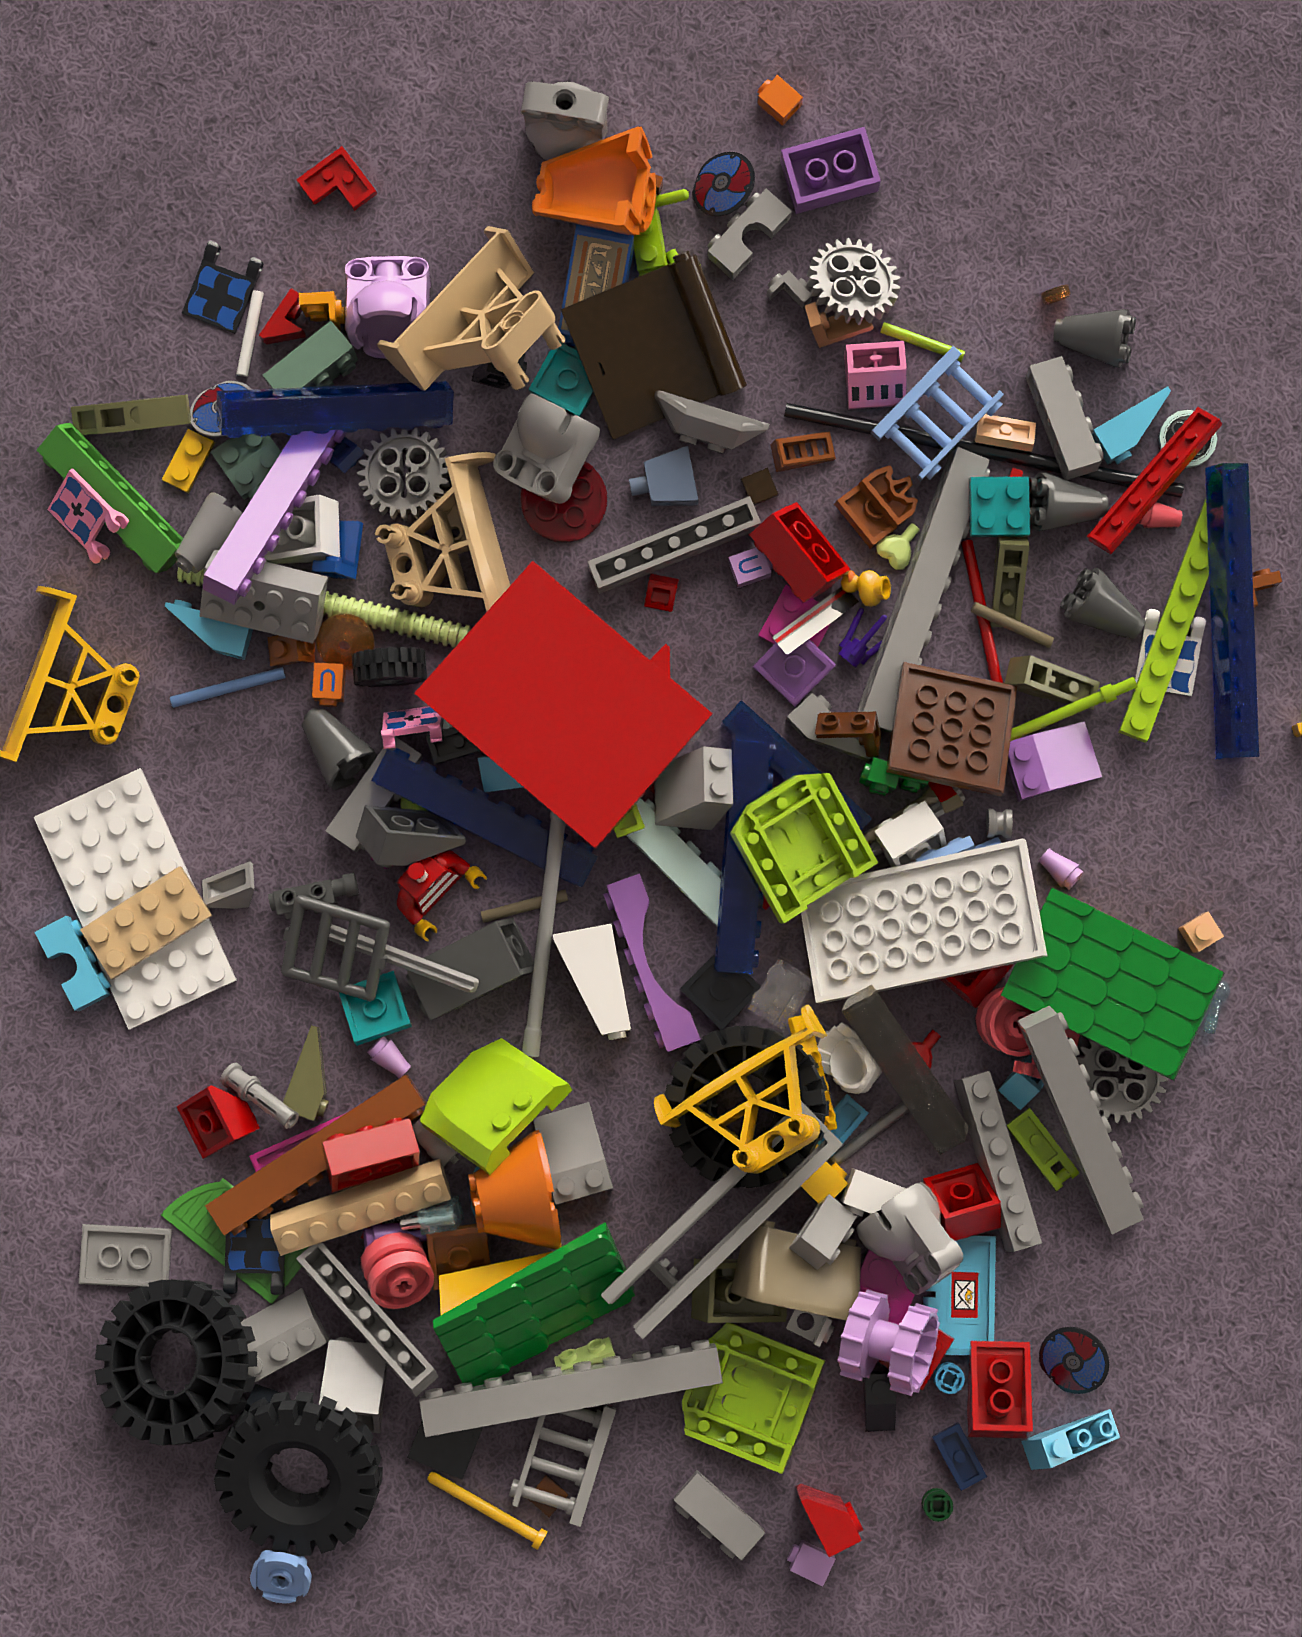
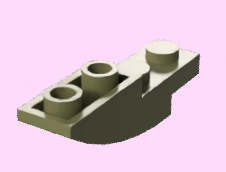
M188 394L71 407L73 426L82 435L114 433L191 423Z

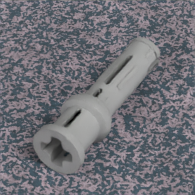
M232 1063L224 1070L220 1083L224 1087H231L235 1090L240 1099L252 1101L286 1129L292 1128L297 1123L299 1114L264 1089L256 1076H249L245 1073L240 1064Z

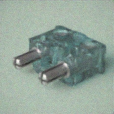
M460 1196L451 1197V1200L406 1214L405 1218L407 1219L400 1221L401 1229L420 1228L421 1235L457 1229L464 1218Z

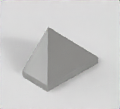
M249 861L202 880L203 901L208 908L231 909L249 907L254 892L253 863Z

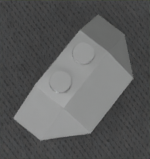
M658 390L655 393V399L673 433L680 435L679 441L696 445L697 441L707 443V449L723 454L725 449H734L767 431L770 425Z

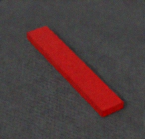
M1197 407L1087 535L1088 540L1107 553L1112 554L1222 426L1221 420Z

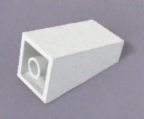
M612 924L553 934L556 947L601 1035H608L609 1040L625 1038L626 1031H631Z

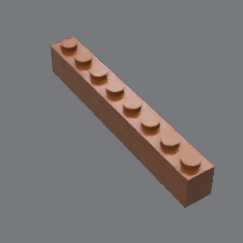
M406 1074L206 1204L205 1207L223 1235L231 1232L235 1236L249 1227L246 1221L256 1215L260 1220L272 1212L274 1209L271 1205L281 1199L283 1203H286L299 1193L296 1188L307 1183L310 1187L324 1178L321 1172L327 1168L323 1154V1142L327 1141L328 1137L343 1133L345 1136L354 1134L357 1129L369 1125L374 1128L385 1125V1122L394 1118L404 1119L406 1117L413 1120L423 1113L421 1107L426 1102L408 1074Z

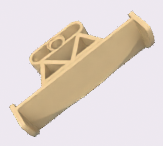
M487 226L484 229V233L489 241L394 343L380 340L377 343L378 348L387 360L421 390L425 391L445 370L490 362L498 371L505 374L512 388L518 390L525 386L521 379L525 383L529 382V378L522 370L518 360L541 335L551 350L561 347V343L565 342V337L555 324V314L540 291H532L523 296L519 292V289L534 272L508 230Z
M476 452L445 458L452 487L410 527L401 524H391L390 526L380 525L376 529L375 536H380L376 539L378 542L385 544L395 581L390 589V592H396L391 594L392 597L401 600L406 605L415 607L429 605L433 599V593L481 598L484 600L486 611H488L509 588L510 582L478 470V466L494 461L495 453ZM456 503L467 540L458 543L454 542L447 512ZM433 525H435L438 540L424 534ZM420 541L442 551L429 573ZM470 551L481 592L468 591L458 554ZM408 559H411L412 567L409 572H406L405 564ZM447 573L452 589L439 587Z

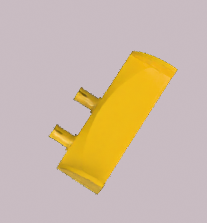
M38 586L36 589L37 593L56 599L57 602L3 750H0L1 759L16 762L26 734L89 730L90 738L93 742L100 745L112 744L119 736L139 681V671L133 665L126 663L112 668L67 624L77 598L74 594L45 586ZM63 633L80 648L68 683L48 676ZM86 656L103 670L101 673L78 681ZM108 677L92 720L74 688ZM45 683L65 690L52 727L29 728ZM111 696H116L121 701V708L116 713L111 712L107 707V701ZM70 700L84 724L61 726Z
M808 1004L801 1008V1014L806 1025L805 1029L781 1040L727 1071L688 1097L674 1109L671 1108L664 1094L656 1096L654 1098V1107L660 1124L677 1128L681 1125L678 1118L690 1111L739 1147V1150H735L732 1154L733 1163L740 1170L753 1174L767 1170L817 1139L820 1134L819 1122L812 1116L802 1114L795 1050L797 1045L812 1036L822 1039L827 1036L810 1005ZM784 1054L786 1077L756 1095L746 1076ZM735 1083H738L748 1100L718 1119H714L698 1107ZM788 1089L790 1110L766 1102ZM759 1106L791 1117L753 1140ZM744 1115L741 1136L739 1137L725 1126ZM780 1135L784 1140V1147L781 1151L775 1152L772 1142L775 1137Z

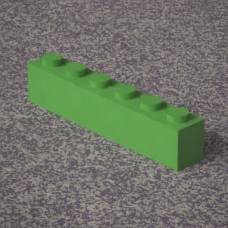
M71 423L56 425L37 449L43 456L45 464L55 469L63 477V481L69 470L74 469L112 509L124 514L128 518L129 522L126 528L122 529L120 527L116 533L122 538L123 544L128 549L135 551L142 558L146 568L155 573L167 571L177 560L175 552L183 538Z

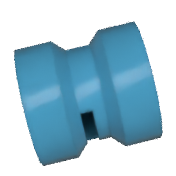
M943 1362L939 1364L933 1374L934 1384L943 1393H957L964 1385V1373L954 1363Z

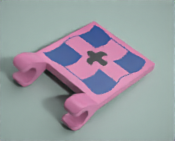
M74 469L69 470L47 509L87 550L89 559L95 564L99 563L102 558L104 560L108 559L111 553L107 546L95 541L104 523L106 522L108 529L115 533L120 527L122 529L126 528L129 522L124 514L112 509Z
M429 706L383 713L381 730L383 749L396 748L395 736L429 731L431 743L443 741L442 717Z

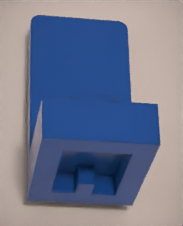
M339 521L340 557L326 556L325 560H313L312 572L333 579H356L363 523L360 521Z

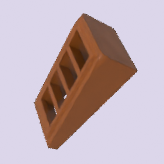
M830 431L775 439L771 444L776 472L834 461L836 459ZM824 439L826 450L822 443L824 455H819L816 441ZM810 442L811 457H808L805 443ZM794 445H798L801 458L796 459ZM785 447L787 448L789 460H786L784 452Z

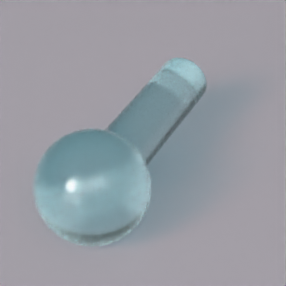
M1221 980L1208 1008L1203 1031L1209 1034L1215 1033L1221 1004L1230 995V987L1224 980Z

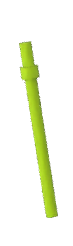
M1131 677L1115 685L1110 683L1100 687V691L1012 728L1010 741L1021 738L1102 702L1108 704L1117 700L1116 696L1137 688V683L1134 677Z

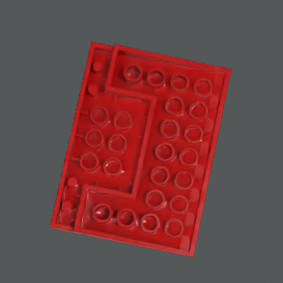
M534 561L526 567L414 693L596 849L611 831L618 826L713 714Z

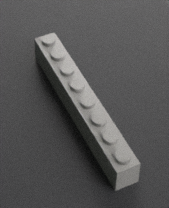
M1049 1005L1017 1020L1104 1226L1111 1234H1115L1144 1220L1140 1211L1141 1208H1144V1205L1138 1193L1131 1190L1129 1184L1133 1183L1132 1176L1126 1166H1121L1119 1158L1123 1157L1116 1141L1111 1142L1108 1133L1112 1132L1111 1126L1107 1118L1099 1114L1097 1108L1101 1106L1100 1100L1094 1090H1089L1086 1083L1090 1081L1089 1074L1083 1064H1078L1075 1056L1079 1055V1050L1074 1040L1067 1038L1065 1030L1069 1027L1061 1012L1056 1013Z

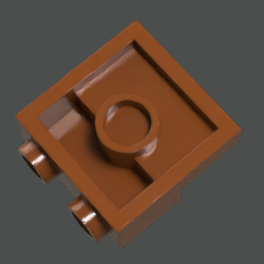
M476 1224L426 1230L429 1261L434 1273L433 1290L439 1289V1275L491 1264L487 1233H478Z

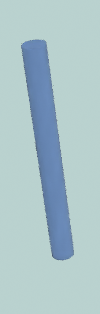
M283 667L171 696L170 701L172 707L175 708L284 679L286 676Z

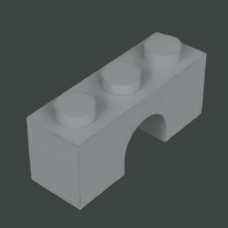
M767 188L761 194L756 192L747 202L746 206L748 208L742 215L739 213L735 214L727 224V231L722 236L717 234L707 246L709 248L707 258L732 280L752 260L753 252L744 245L742 241L743 236L750 230H760L772 239L791 219L792 211Z

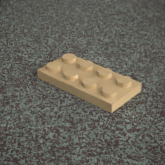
M179 866L80 929L109 977L113 980L213 915L184 869Z

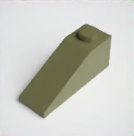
M997 537L992 609L1021 622L1029 554L1028 538ZM991 622V627H1002Z
M1029 655L1010 658L1004 684L1017 686V691L1028 695L1070 704L1098 692L1100 682Z
M311 1025L283 1103L296 1111L299 1116L317 1121L318 1116L324 1117L329 1101L325 1099L327 1090L320 1028Z

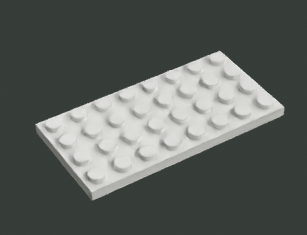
M141 768L34 817L82 927H85L179 866L184 869L192 882ZM210 919L199 924L113 980L109 977L98 959L102 971H104L111 984V992L128 1030L237 981Z
M1024 838L860 874L856 878H849L807 905L808 909L801 912L817 1004L1047 957L1027 842Z

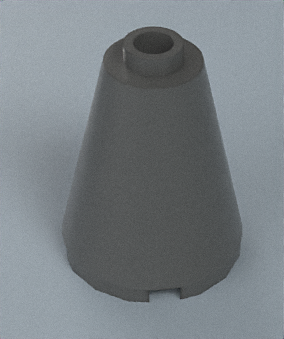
M315 708L304 716L302 728L325 783L329 788L332 787L333 790L346 788L357 781L353 776L364 768L367 772L377 758V754L372 747L326 709L318 710Z

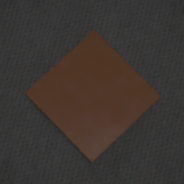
M903 662L886 772L1001 797L1004 793L1017 686Z

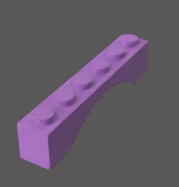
M640 873L606 885L608 892L603 894L609 910L615 909L618 920L613 921L619 938L625 936L628 948L623 949L629 966L635 964L639 974L633 977L639 993L645 991L649 1002L643 1004L649 1021L655 1019L659 1029L654 1032L659 1049L665 1047L666 1051L670 1052L700 1041L691 1012L678 1005L662 990L647 964L643 947V927L650 901Z

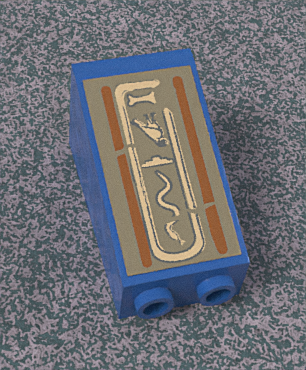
M576 224L562 308L628 281L634 254V235ZM561 313L558 329L565 337L564 344L575 347Z

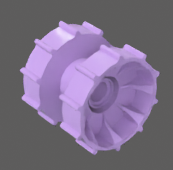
M869 1289L865 1293L859 1291L857 1299L852 1308L849 1309L843 1334H841L842 1339L837 1360L841 1369L840 1375L862 1381L863 1378L869 1379L870 1373L877 1361L882 1360L890 1363L887 1375L891 1384L890 1390L912 1396L913 1392L919 1393L920 1387L929 1374V1368L934 1351L936 1350L938 1328L940 1326L937 1316L938 1309L916 1303L915 1307L909 1305L907 1313L898 1325L888 1322L891 1310L887 1300L888 1295Z

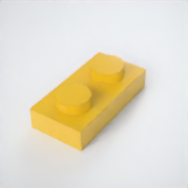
M187 429L162 477V481L189 494L215 442Z

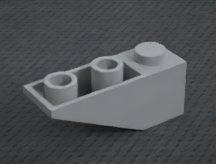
M811 693L787 716V722L806 741L867 762L872 759V757H866L864 745L859 744V738H816L815 729L818 714L831 713L830 709L832 708L822 695L816 697Z

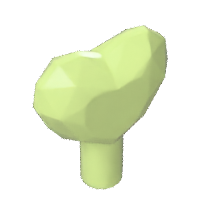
M911 523L901 535L893 534L886 536L877 543V553L881 557L888 559L890 565L895 570H903L909 564L911 558L910 541L920 529Z

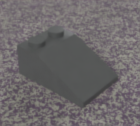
M368 805L364 807L356 833V838L374 859L375 863L385 868H390L392 865L406 866L464 845L466 838L443 812Z

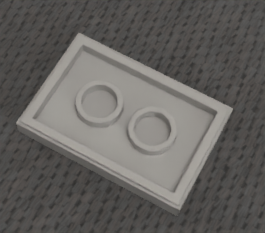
M83 1224L79 1284L149 1287V1282L169 1280L172 1229Z

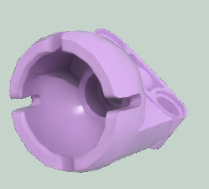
M407 256L366 257L353 259L346 264L345 330L351 344L356 349H360L363 346V350L367 355L387 359L378 348L377 343L380 340L394 343L430 304L431 283L429 265L423 258Z

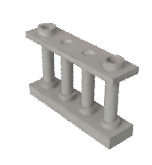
M605 1405L603 1411L597 1410V1412L583 1408L560 1413L592 1423V1427L598 1428L595 1440L588 1439V1441L544 1428L543 1424L546 1415L539 1416L520 1480L514 1479L509 1496L514 1498L512 1505L518 1507L520 1499L523 1497L566 1511L567 1515L571 1516L570 1524L581 1527L616 1408ZM538 1440H545L583 1452V1456L589 1457L586 1469L580 1468L576 1470L535 1457L534 1453ZM533 1468L574 1481L576 1486H580L577 1498L571 1497L567 1499L526 1486L525 1482L529 1469Z

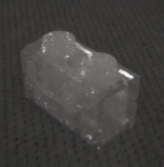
M778 959L775 965L769 969L767 978L760 989L754 993L752 1002L747 1009L784 1031L788 1025V1018L793 1017L813 985L812 979L792 965Z

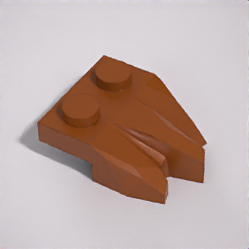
M891 465L875 470L834 503L870 549L883 538L893 533L915 512L918 502L916 498L904 495L913 485L911 477L907 476L899 480H893L891 475L894 471Z

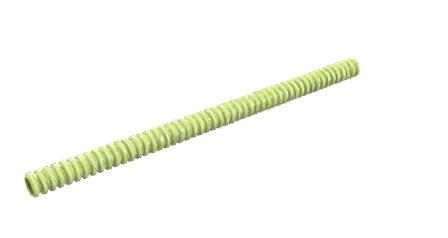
M178 567V581L183 582L186 580L190 585L194 582L196 586L200 587L203 584L204 569L198 573H193L192 571L186 573ZM326 591L323 616L327 614L328 618L331 619L335 616L339 621L343 618L347 623L354 621L356 625L363 623L364 627L372 625L373 629L380 627L381 631L389 629L390 633L393 634L397 631L401 636L405 633L409 638L412 636H416L418 640L425 638L426 642L434 640V644L442 642L443 646L450 644L452 648H455L471 630L470 625L465 627L461 626V623L454 625L450 620L446 623L442 618L439 620H435L434 616L426 618L425 614L417 616V612L409 614L408 610L403 612L399 608L392 610L391 606L388 605L384 608L380 603L376 606L373 605L372 601L365 603L363 599L356 601L355 597L347 599L346 595L339 597L338 593L330 595L329 591Z

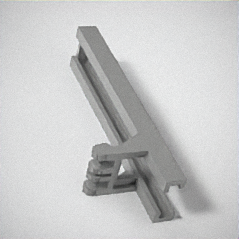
M802 1101V1114L816 1118L820 1124V1130L824 1133L825 1140L680 1281L674 1277L678 1272L674 1266L669 1270L666 1269L671 1262L667 1258L661 1261L658 1259L747 1174L735 1164L655 1242L650 1243L638 1255L637 1259L602 1292L601 1296L608 1304H613L648 1269L670 1290L633 1325L634 1331L642 1339L843 1145ZM785 1115L772 1128L791 1117ZM780 1135L773 1139V1148L783 1139Z

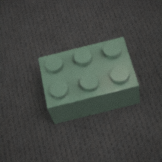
M329 321L264 373L263 377L269 388L291 414L294 411L299 413L311 404L310 398L319 392L322 395L330 390L334 385L332 381L340 374L343 377L350 374L356 368L355 362L358 361L353 346L334 323Z

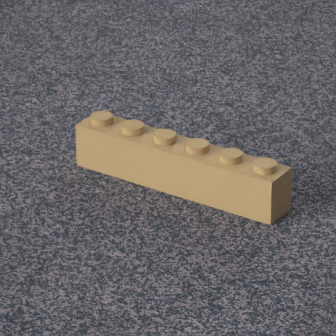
M437 1159L271 1214V1233L279 1254L282 1256L451 1200L449 1182L441 1160Z

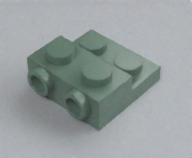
M256 420L211 451V454L243 500L248 497L250 500L253 498L281 453L259 420Z

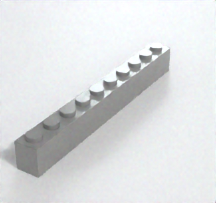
M960 447L951 450L948 455L857 712L876 711L880 730L885 733L892 732L901 666L903 662L917 665L922 664V658L919 657L922 648L926 647L931 639L932 631L929 628L932 620H936L941 611L942 604L939 603L942 592L946 593L951 582V577L948 576L951 567L955 566L961 554V550L958 549L961 539L966 538L970 529V523L968 522L970 516L969 478L988 477L990 469L987 468L989 459Z
M699 1340L692 1342V1347L680 1349L679 1345L663 1347L661 1353L650 1354L649 1350L632 1353L633 1358L621 1360L620 1356L603 1358V1363L591 1365V1361L578 1362L573 1364V1369L561 1370L560 1366L550 1367L543 1370L544 1374L532 1376L531 1372H522L515 1374L512 1380L502 1381V1377H495L484 1380V1385L472 1386L470 1382L455 1385V1390L443 1392L442 1388L429 1389L424 1391L425 1395L419 1398L425 1437L720 1384L723 1381L717 1347L715 1343L709 1344V1340Z

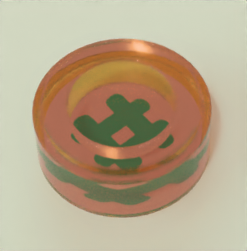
M1068 284L1041 293L1045 305L1064 300L1071 295Z

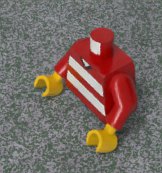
M451 850L414 862L397 881L400 888L396 903L397 907L411 925H415V933L425 941H429L425 937L427 929L430 928L433 932L437 933V928L426 919H422L423 916L462 877L461 875L465 874V879L475 889L480 888L474 882L477 877L481 876L487 880L486 875L479 867H470L467 861Z

